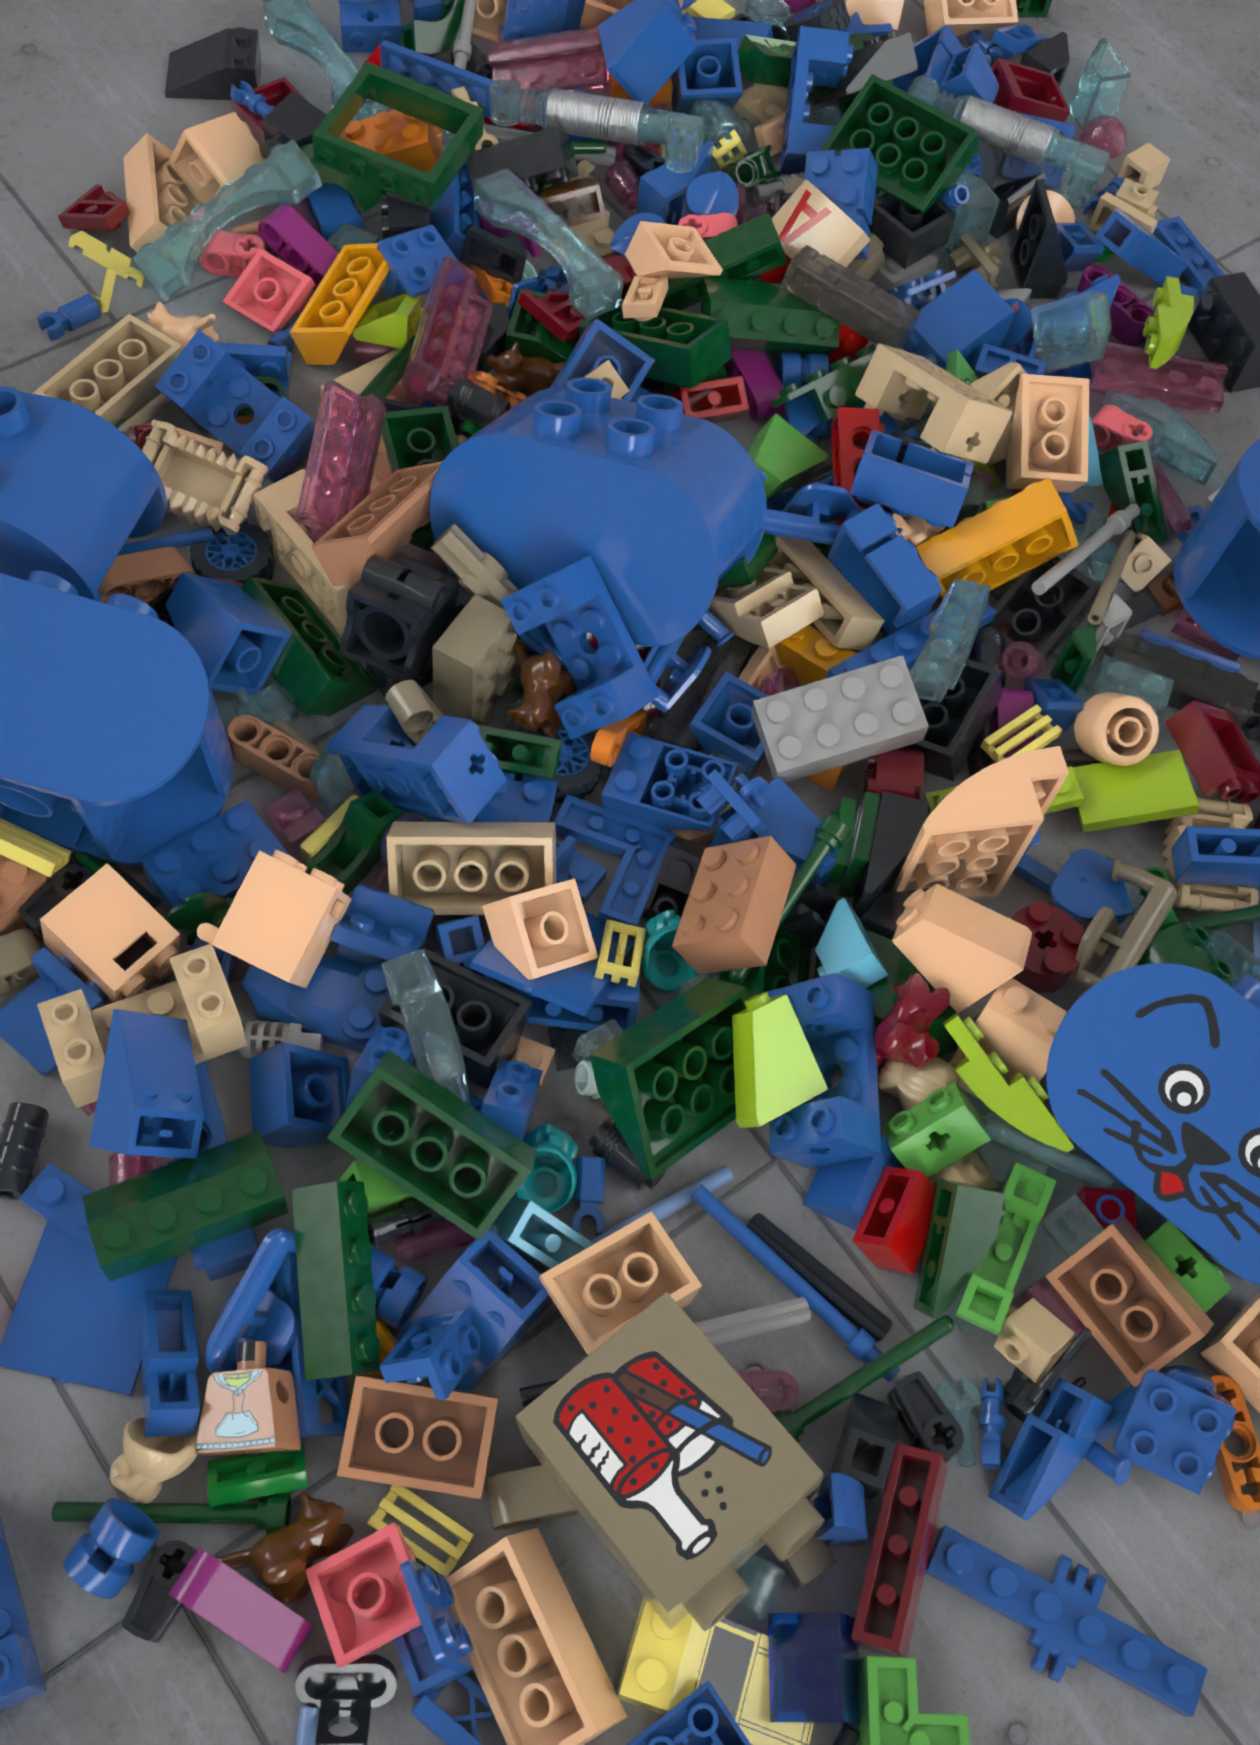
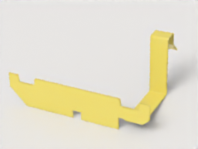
M82 230L70 236L69 247L74 249V246L77 245L83 249V255L107 268L101 298L91 293L99 306L100 312H108L116 275H120L125 279L131 276L137 280L136 285L142 288L144 282L143 274L137 269L130 267L131 258L111 248L110 252L107 251L105 243Z

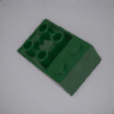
M520 288L506 332L505 351L511 349L513 344L517 342L519 353L523 357H541L550 360L552 363L566 362L579 341L580 335L566 342H562L559 338L555 337L549 329L517 303L521 291L526 290ZM531 291L533 297H546L547 295L546 293Z

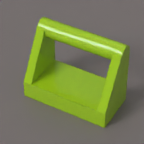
M408 292L371 305L353 330L354 338L362 342L401 348L417 332L421 317L422 295L412 298Z

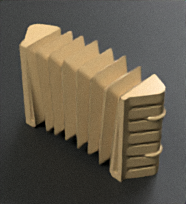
M157 420L150 435L146 437L147 441L142 451L151 461L162 480L167 497V514L172 511L178 520L185 517L191 525L198 522L204 528L210 524L216 532L222 527L229 536L237 534L240 529L239 525L248 517L249 505L254 500L253 494L262 488L263 476H266L269 468L246 455L238 460L234 453L227 458L223 451L218 454L214 447L207 451L202 443L198 445L194 438L190 439L186 433L181 436L174 425Z
M1197 797L1199 803L1198 814L1165 819V824L1169 826L1164 831L1168 836L1163 841V844L1167 845V848L1161 855L1168 858L1163 868L1169 870L1167 874L1173 879L1177 890V898L1173 906L1194 909L1197 912L1210 911L1219 913L1258 905L1259 891L1249 886L1176 883L1171 848L1187 826L1245 829L1253 820V813L1249 805L1232 803L1230 800L1218 801Z

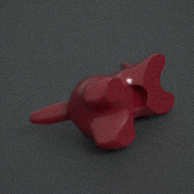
M916 973L910 975L907 982L901 985H892L898 999L888 1016L877 1025L874 1034L877 1067L885 1058H888L895 1062L909 1063L916 1068H921L933 1061L939 1052V1042L929 1035V1028L932 1021L939 1017L949 1005L950 992L944 987H939L931 992L927 981Z

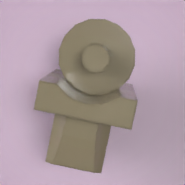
M967 232L960 236V247L948 255L949 266L957 274L968 267L971 269L968 273L976 270L996 291L999 289V285L995 279L999 273L998 269L1004 265L1001 259L1005 250L998 242L990 245L987 242H983L979 246Z

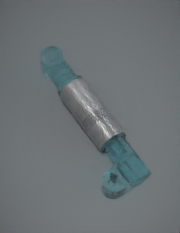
M918 76L913 79L907 93L978 131V138L987 142V145L1004 150L1007 154L1010 153V156L1013 155L1023 159V161L1026 160V162L1029 161V163L1037 164V166L1045 167L1050 165L1068 172L1061 195L1069 202L1072 208H1082L1090 201L1108 162L1110 152L1062 135L1059 129L1054 126L1046 125V123L1043 124V122L1026 117L1025 115L1022 117V114L1019 115L1015 111L1012 112V110L1009 111V109L1001 108V106L992 105V103L981 100V98L978 99V97L975 98V96L966 94L964 96L958 95L955 99L954 93H950L949 96H947L946 90L939 93L940 88L938 84L928 76ZM1080 177L1085 179L1083 183L1078 182Z
M509 79L497 80L489 86L491 120L500 126L515 125L521 120V122H529L530 124H535L536 122L537 125H541L543 130L556 126L568 135L606 139V141L610 140L633 145H645L647 142L664 144L665 166L668 170L675 173L692 171L696 167L704 145L707 118L704 116L652 109L650 104L641 103L640 101L635 102L634 100L548 88L544 92L536 90L531 92L529 89L523 90L517 82Z

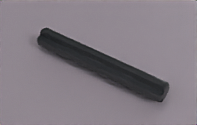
M757 1213L749 1220L746 1226L833 1307L860 1329L863 1328L877 1342L883 1340L892 1328V1320L763 1214Z

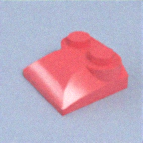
M259 248L222 302L274 334L285 326L295 312L304 310L314 294L313 288L316 284L309 276Z
M395 1522L305 1570L337 1667L339 1668L348 1665L421 1625L400 1568V1564L409 1559L415 1561V1555L412 1548L406 1543L400 1526Z

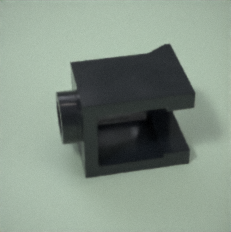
M818 883L807 885L780 927L793 931L809 946L816 947L837 900Z

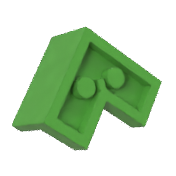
M866 1656L855 1661L857 1732L860 1736L857 1742L858 1745H970L968 1715L919 1713L916 1658Z

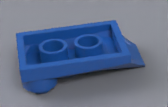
M324 954L307 988L291 984L252 964L243 979L242 986L253 1002L257 1019L266 1022L302 1024L301 1032L321 1034L323 1041L362 1053L377 1026L382 1027L378 1011L402 978L397 977L392 969L384 965L365 967Z

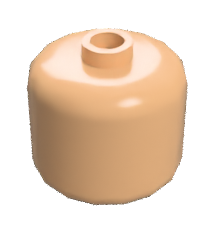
M1113 692L1097 694L1084 703L1083 710L1076 715L1074 723L1075 740L1083 753L1088 754L1097 761L1117 766L1136 764L1147 757L1157 743L1159 734L1158 717L1151 705L1139 697Z

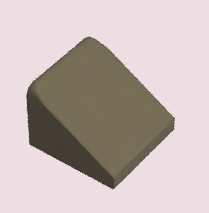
M815 1532L807 1542L781 1563L796 1589H799L837 1562L824 1540H816Z

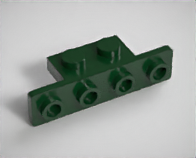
M872 344L856 352L858 359L851 362L848 356L831 364L832 372L826 375L824 370L821 369L805 377L807 384L800 388L798 383L795 382L779 390L781 397L770 402L772 408L808 392L821 423L834 418L838 407L853 408L865 402L857 397L855 393L868 367L867 362L871 361L876 350L875 345Z

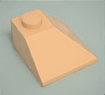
M640 221L625 253L627 260L638 276L667 275L668 279L719 276L723 271L695 227Z
M575 878L482 906L493 945L528 980L598 958Z

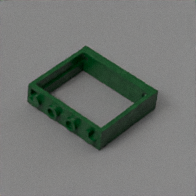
M366 61L312 134L314 161L433 210L482 138L484 108ZM367 99L456 134L429 174L339 137Z

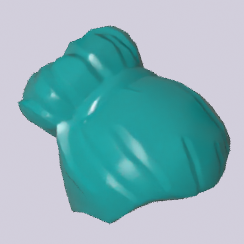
M666 910L662 914L651 918L645 926L646 940L641 957L642 972L646 980L653 987L664 992H673L685 987L698 974L672 947L682 918L675 913V910Z
M543 1123L529 1132L524 1139V1143L535 1149L537 1153L532 1171L518 1188L515 1196L516 1198L531 1200L548 1213H552L565 1206L572 1198L576 1189L577 1171L574 1161L577 1158L578 1146L567 1132L562 1131L559 1127L552 1126L550 1123Z

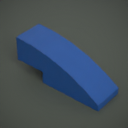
M191 1290L144 1291L142 1388L145 1437L191 1436L195 1433L200 1412L196 1376L199 1353Z
M1059 1377L1039 1418L1028 1413L988 1497L1026 1521L1029 1520L1059 1490L1082 1461L1100 1433L1113 1406Z
M830 1473L822 1480L818 1497L813 1500L814 1507L825 1519L824 1523L816 1531V1540H825L827 1546H863L868 1539L863 1485L848 1475Z

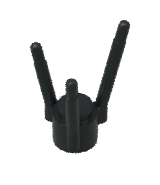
M1088 1328L1083 1329L1041 1381L1037 1383L1029 1377L1026 1381L1021 1380L1024 1373L1015 1367L1010 1380L1004 1386V1393L1007 1397L1003 1404L1016 1419L1024 1423L1028 1413L1039 1418L1051 1394L1048 1388L1091 1336V1330ZM1079 1377L1071 1384L1081 1388L1086 1384V1379Z

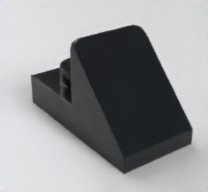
M472 225L467 229L461 259L514 285L522 280L528 254L515 232L500 238Z

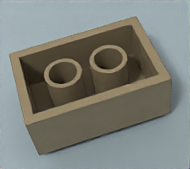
M476 594L432 647L433 702L445 716L467 718L479 725L480 723L485 724L490 719L494 711V704L500 697L505 698L512 689L514 682L512 667L515 663L513 645L517 634L514 632V626L506 610Z

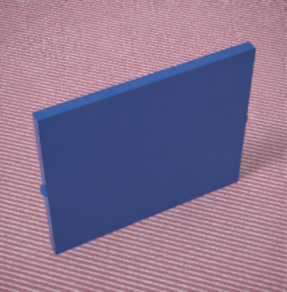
M585 912L599 957L606 923L597 920L598 917ZM613 931L607 962L614 963L619 932ZM628 935L624 961L633 950L635 936ZM492 938L471 961L470 965L471 969L583 1017L588 1014L612 977L611 974L604 973L603 980L594 978L598 958L528 980L493 945Z
M47 1221L0 1346V1367L55 1379L60 1384L69 1382L132 1396L142 1367L144 1291H167L178 1256L110 1282L102 1271L97 1255Z

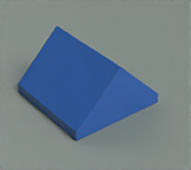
M880 1134L881 1155L819 1167L802 1205L857 1231L885 1166L906 1168L891 1151L886 1136Z

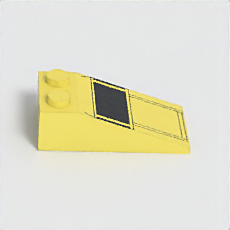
M643 1596L616 1694L620 1700L664 1715L709 1680L751 1745H809L829 1661L726 1618H722L713 1627L703 1631L688 1613L670 1630Z

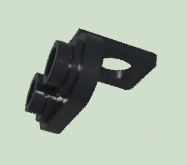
M319 1655L306 1660L297 1671L295 1693L303 1704L320 1709L315 1745H368L371 1708L383 1706L393 1698L397 1688V1671L389 1660L379 1655L362 1656L342 1668L337 1667L334 1656ZM339 1717H350V1723L358 1728L353 1734L343 1737L335 1736L329 1732L333 1725L339 1723Z

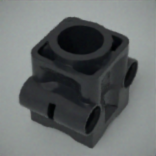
M395 553L389 559L376 554L372 555L363 569L361 579L348 590L346 601L347 620L341 638L339 654L356 662L375 666L399 681L412 680L414 677L425 678L433 665L432 647L453 622L459 592L458 580L450 573L403 553Z

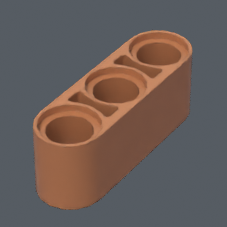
M164 547L117 556L97 591L101 601L106 604L112 594L129 595L147 603L177 581L183 572L197 574L177 548Z
M241 715L230 721L227 734L232 755L238 763L307 802L319 801L327 795L330 786L328 768L325 758L319 753L251 715ZM277 757H284L283 759H280V760H273L274 758H277ZM309 775H315V776H317V777L312 778V779H307V778H305V777H307V776H309Z

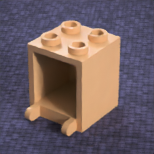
M276 849L272 856L259 851L220 927L217 928L209 923H203L197 928V936L201 940L282 980L307 988L331 941L334 927L341 921L352 898L342 892L345 885L338 882L336 878L313 868L309 875L305 873L307 866Z
M108 863L40 919L45 946L56 957L63 954L78 970L76 976L81 981L87 983L91 980L98 985L107 996V999L104 1001L105 1005L145 992V988L156 978L159 981L165 980L173 973L169 958L179 955L180 933ZM144 936L153 947L124 971L114 960L140 937Z

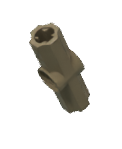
M452 524L430 547L459 577L457 579L459 584L471 597L476 594L505 610L501 599L518 591L507 579L509 575L491 555L486 552L482 553L472 540L455 524Z

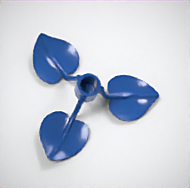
M716 171L698 176L690 183L686 192L685 200L687 207L694 215H712L724 212L735 216L738 210L739 195L737 187L732 178L725 172ZM653 213L633 215L616 231L610 244V250L625 256L640 221L665 224V221ZM754 277V278H752V279H750V280H747V281H755V282H756V277Z

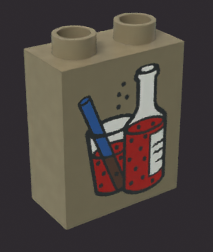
M667 1291L515 1416L526 1445L670 1630L688 1613L703 1631L713 1627L750 1590L736 1572L741 1565L765 1544L780 1562L784 1561L807 1542L825 1521L811 1504L818 1497L824 1473Z

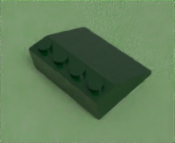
M871 74L819 151L835 150L837 155L841 156V150L870 148L878 165L876 188L924 214L943 195L944 191L961 177L978 152V131Z
M707 977L589 1054L598 1093L645 1178L653 1180L736 1119L732 1015L746 1009L744 1001L747 1000L744 986Z

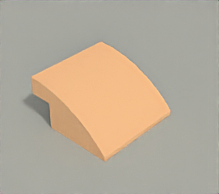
M1060 746L1032 750L1008 757L982 769L951 791L922 825L891 892L926 889L939 884L970 900L998 897L1042 824L1043 816L1069 774Z

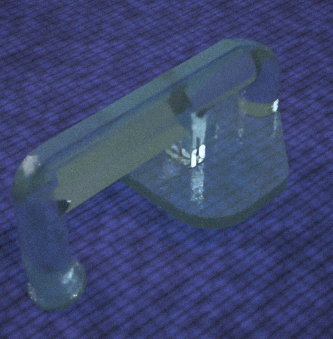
M994 1111L981 1116L991 1140L978 1148L986 1168L995 1180L1006 1184L1013 1166L1017 1162L1043 1175L1046 1174L1048 1166H1051L1081 1179L1085 1187L1108 1188L1113 1184L1114 1176L1106 1168L1069 1152L1046 1145L1024 1134L1003 1120Z

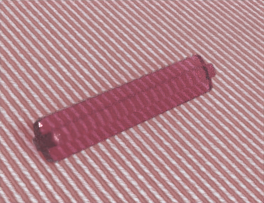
M1154 463L1153 469L1164 514L1177 533H1182L1184 530L1189 531L1193 526L1191 523L1193 518L1161 466Z

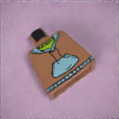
M239 1342L237 1370L214 1372L209 1376L195 1454L233 1456L301 1450L293 1376L290 1371L266 1368V1342Z

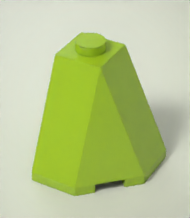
M768 992L758 994L744 1001L746 1009L732 1015L736 1121L739 1128L760 1127L828 1090L787 994L771 998Z

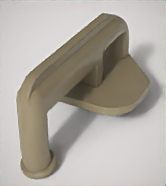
M1117 859L1113 865L1112 881L1114 883H1117L1119 880L1128 882L1148 891L1149 894L1122 939L1117 937L1119 925L1113 910L1104 906L1097 912L1081 939L1076 955L1079 965L1071 973L1069 982L1087 991L1107 976L1136 966L1177 898V890L1171 882L1136 866L1122 863L1121 860ZM1111 948L1117 950L1101 978L1092 974L1101 966Z

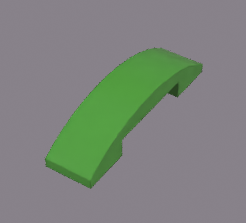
M1017 1162L1014 1164L1002 1193H1005L1004 1220L999 1226L996 1240L967 1280L955 1316L998 1336L1013 1299V1290L1037 1226L1044 1216L1057 1180Z

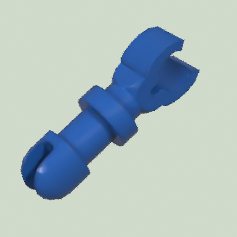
M978 29L970 31L967 35V42L970 45L978 42L983 53L991 56L993 64L997 58L1008 60L1014 57V55L1009 56L1000 52L997 44L987 40L985 34Z
M241 81L240 89L231 84V99L239 104L248 106L253 114L263 116V120L275 108L273 105L269 106L263 96L255 94L248 83Z
M1121 177L1113 178L1108 183L1107 188L1101 189L1096 197L1088 200L1083 214H1086L1088 210H1095L1100 197L1105 192L1115 196L1124 179Z
M986 1377L981 1385L983 1415L979 1416L978 1427L983 1429L981 1464H984V1469L1001 1470L1003 1466L1001 1431L1006 1429V1418L1001 1416V1406L1004 1402V1386L1002 1381L996 1377V1390L989 1392V1380Z

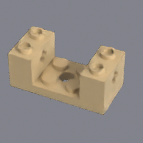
M878 343L855 393L857 397L866 402L865 408L879 409V415L881 416L884 414V411H887L888 415L900 421H905L907 417L921 420L929 401L936 402L920 438L932 445L930 448L932 450L952 455L971 463L974 460L987 464L1013 411L925 357Z
M301 469L253 494L257 524L260 530L268 535V540L271 541L274 559L297 586L302 588L325 619L342 637L347 620V594L351 586L349 584L332 586L311 547L328 532L327 524L329 523V517L325 509L327 494L319 480H313L304 469Z
M208 944L169 958L176 981L91 1010L82 989L37 1004L62 1082L76 1108L95 1102L98 1099L114 1009L187 1019L195 1065L248 1046L241 1018L213 945Z

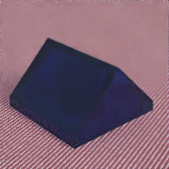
M842 1612L768 1614L770 1722L860 1725L858 1646L851 1639L855 1617Z

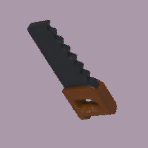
M1171 572L1152 579L1142 591H1138L1135 596H1130L1129 600H1124L1133 612L1123 631L1159 615L1162 617L1184 607L1177 594ZM1162 587H1165L1166 590L1169 591V593L1174 598L1173 600L1167 595V593L1162 589Z

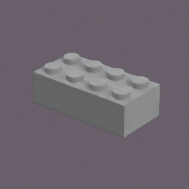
M903 655L754 700L752 717L773 779L780 777L785 783L924 740L929 727Z

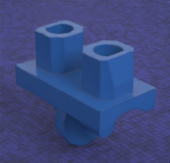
M716 769L706 776L711 784L705 788L696 800L712 818L729 804L736 810V813L720 826L734 843L745 841L754 833L761 838L769 831L748 806L754 803L759 810H763L769 804L768 800L762 795L768 786L763 777L759 776L749 780L743 773L738 775L734 782L741 789L736 793Z

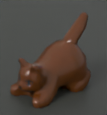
M517 342L513 344L511 349L506 350L498 357L491 354L486 358L487 363L497 374L496 378L499 380L497 385L503 387L505 391L520 389V392L526 397L550 388L565 362L552 363L550 360L541 357H523L519 353Z
M515 642L513 653L521 668V681L524 693L522 703L518 707L509 710L507 715L516 719V725H520L529 732H535L542 727L546 737L554 738L558 732L560 720L553 705L556 704L559 697H567L572 694L574 688L573 679L565 668H561V663L553 652L547 651L543 655H531L528 657L525 648Z
M303 1492L300 1495L303 1508L300 1516L293 1523L267 1534L255 1543L252 1548L217 1556L216 1558L233 1570L248 1567L256 1579L269 1588L273 1597L279 1602L285 1603L300 1600L311 1589L305 1570L312 1567L317 1559L340 1551L353 1535L354 1529L349 1524H340L345 1513L343 1507L336 1505L334 1502L314 1499L306 1492Z

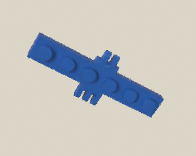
M946 1525L940 1529L928 1559L925 1573L1030 1630L1031 1634L1028 1644L1036 1648L1030 1668L1041 1673L1048 1657L1051 1656L1053 1660L1048 1672V1678L1058 1683L1064 1675L1066 1666L1074 1669L1079 1659H1082L1183 1716H1194L1208 1668L1098 1609L1097 1607L1106 1584L1104 1576L1095 1573L1089 1588H1085L1084 1585L1089 1568L1079 1563L1070 1580L1066 1577L1072 1560L1061 1554L1056 1562L1050 1581H1047Z

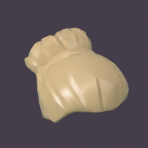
M886 1058L885 1066L881 1068L877 1077L879 1088L885 1093L891 1094L892 1097L899 1098L904 1111L927 1099L935 1090L945 1088L953 1082L959 1083V1076L954 1066L940 1058H935L928 1065L921 1068H916L909 1063L895 1062Z
M144 1415L127 1422L123 1435V1454L117 1457L111 1464L110 1483L133 1500L144 1504L150 1503L161 1491L163 1481L183 1472L198 1455L195 1454L199 1430L198 1423L194 1435L145 1437Z

